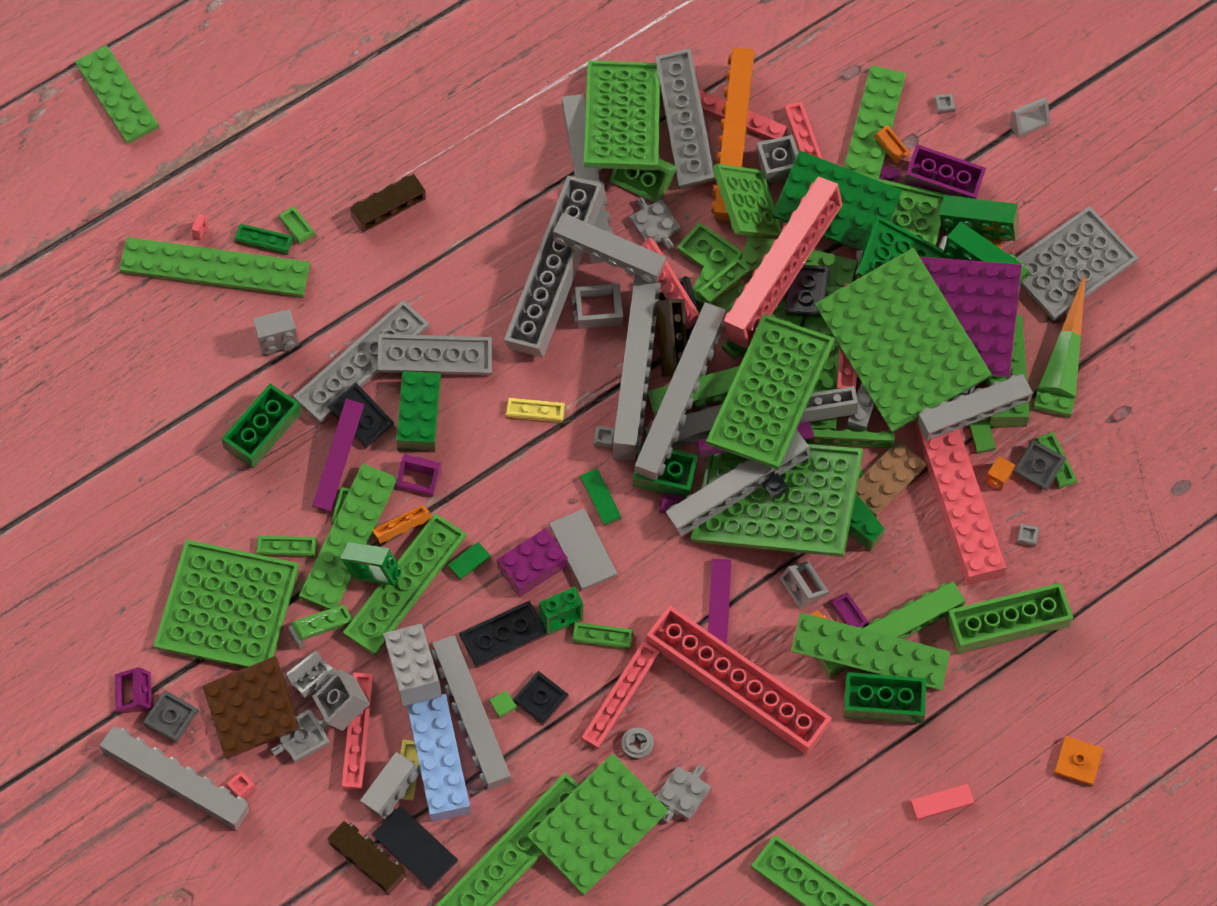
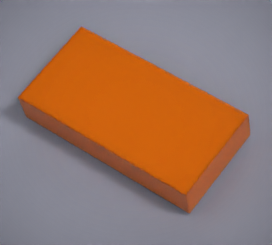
M888 124L873 136L895 164H898L910 153Z

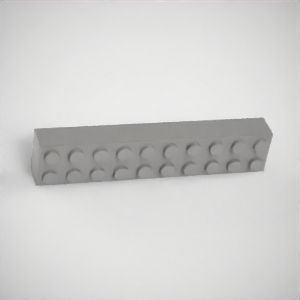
M567 176L504 339L510 350L544 358L584 253L575 251L567 244L561 245L553 239V231L562 213L594 226L606 196L601 183Z
M636 274L613 440V459L636 461V455H639L656 331V301L660 299L661 283L647 282Z

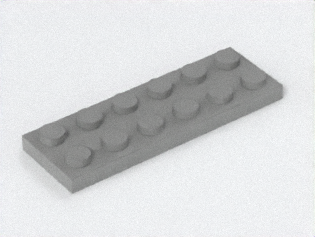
M378 334V372L403 373V371L491 375L492 337Z

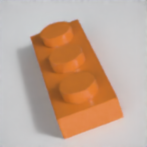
M421 505L374 528L372 532L379 543L388 542L393 537L406 533L417 525L426 523L432 517L428 509Z

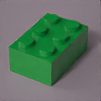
M641 443V447H640L639 454H640V452H641V450H642V447H643V445H644L643 443ZM672 450L670 458L665 459L664 464L666 466L662 476L659 475L655 481L636 474L634 471L632 487L686 498L691 492L698 455Z

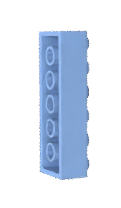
M443 694L442 697L407 705L431 822L471 814L446 694Z

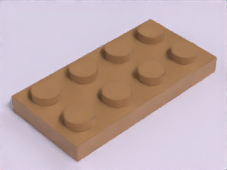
M898 440L858 480L856 493L874 516L877 517L927 467V463Z

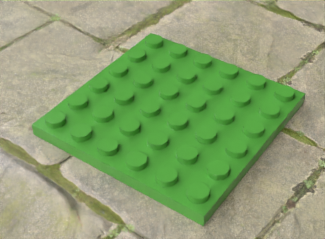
M186 540L154 643V649L241 668H247L274 657L300 564Z

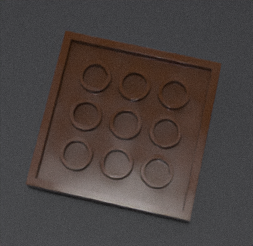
M276 656L203 685L223 755L226 759L300 730Z

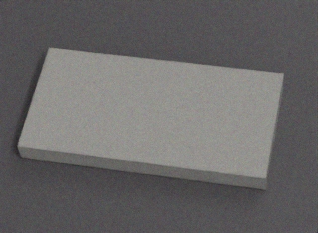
M585 509L549 523L560 548L568 557V564L582 591L617 576V572Z

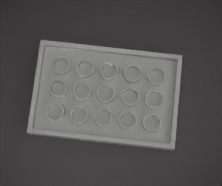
M1090 206L1017 257L1032 272L1020 285L1053 321L1070 310L1084 276L1086 278L1085 299L1139 259Z

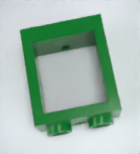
M347 542L341 560L354 580L395 586L401 576L402 569L389 548Z
M576 587L539 601V619L547 632V636L572 626L575 622L583 621V601Z

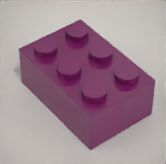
M546 528L497 559V568L519 597L568 566V557Z

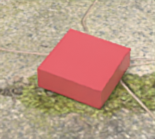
M199 214L191 229L193 238L198 240L201 239L208 226L204 215Z
M240 771L226 783V786L236 796L243 798L255 787V784Z

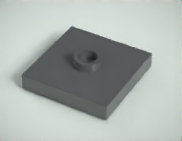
M1032 440L1013 473L1048 491L1067 459Z
M164 690L143 721V724L177 744L198 714L199 709Z

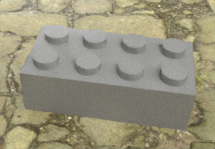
M422 624L383 633L403 706L442 697L439 679Z

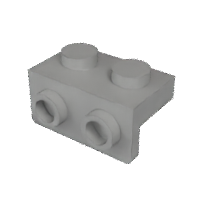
M314 651L286 673V677L291 686L301 696L306 698L315 691V681L319 680V674L323 675L325 670L330 671L332 668L322 660L317 651Z

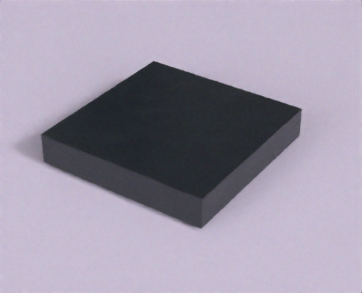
M537 671L513 698V701L544 725L569 697V694L540 671Z

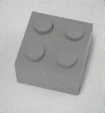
M792 135L757 142L756 157L760 169L763 170L767 184L787 180L798 154Z
M290 309L253 318L262 355H270L283 349L290 350L295 346H299Z
M340 669L312 696L327 724L342 731L370 704L356 678Z

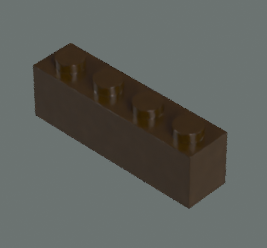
M415 174L405 176L399 182L388 185L384 190L371 194L363 201L356 202L350 207L351 217L361 232L364 233L425 200V189Z
M684 299L656 301L662 377L674 375L688 343Z
M343 821L327 838L329 845L390 895L404 880V867L397 861H391L388 858L389 854L382 848L378 850L368 836L365 835L363 837L359 834V829L353 823L348 824Z

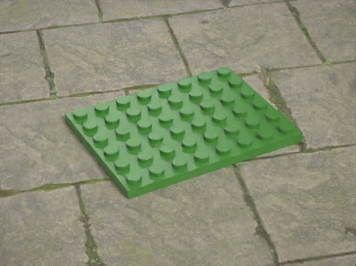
M914 247L815 303L817 310L892 433L918 419V415L922 410L935 408L940 403L953 399L992 376Z
M808 444L812 456L780 475L789 487V491L772 500L763 486L693 529L691 541L695 543L844 557L864 453L863 449ZM729 452L709 455L702 488L706 484L717 480L722 474L732 471L738 464L744 463L749 459Z

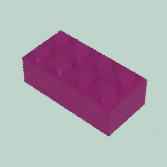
M916 144L903 184L948 194L947 196L976 199L986 168Z

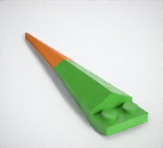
M1085 276L1081 280L1039 385L1033 407L1036 410L1069 418L1072 415L1077 389Z

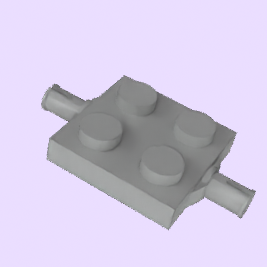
M641 197L640 200L636 201L641 210L630 216L633 225L644 241L649 237L654 239L656 244L663 242L668 250L673 249L675 246L670 238L673 234L681 231L679 224L662 199L652 205H647L643 197Z
M311 709L296 716L300 730L280 737L281 743L271 748L274 756L285 750L290 754L293 761L297 763L330 744L324 730L329 724H327L325 719L321 721L317 719Z
M698 764L693 773L687 772L678 766L675 768L656 796L668 809V812L661 819L663 822L668 824L674 814L690 821L711 790V786L699 778L705 770L704 766L701 767V764Z

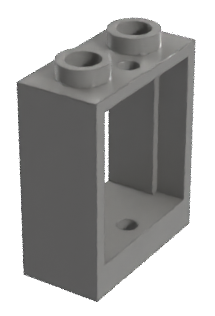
M620 284L575 287V294H572V306L576 305V311H573L574 322H578V329L623 326ZM612 296L614 314L582 316L581 298Z

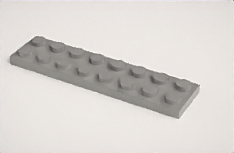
M689 48L656 56L679 187L681 189L715 181L692 51Z
M402 300L293 396L294 400L299 402L319 423L323 422L332 414L327 408L332 401L353 383L356 382L362 387L378 373V334L421 335L430 327L429 323Z

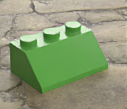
M658 158V170L613 169L609 181L652 202H657L662 199L670 186L677 167Z

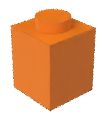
M998 456L989 470L985 481L991 487L1003 490L1013 474L1015 464Z

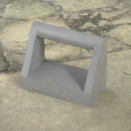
M1045 97L1012 111L1009 125L1017 138L1050 124L1047 99Z
M809 561L789 566L779 577L799 609L807 607L830 593ZM805 569L819 592L812 593L799 572Z

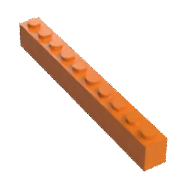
M733 47L732 54L728 55V65H731V68L726 72V81H729V86H725L724 97H727V103L723 102L722 113L725 114V119H721L720 130H723V135L719 136V146H722L721 152L717 153V163L742 167L754 65V49ZM718 184L714 185L713 196H716V202H712L711 206L714 220L730 221L724 200L720 195Z

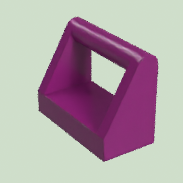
M403 454L396 488L434 496L441 474V463ZM406 469L433 476L431 488L404 482L403 477Z
M137 667L115 674L116 713L145 712L152 709L151 672ZM123 679H133V703L123 705Z

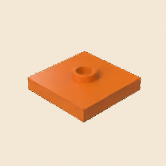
M1065 736L1054 774L1093 786L1104 748Z

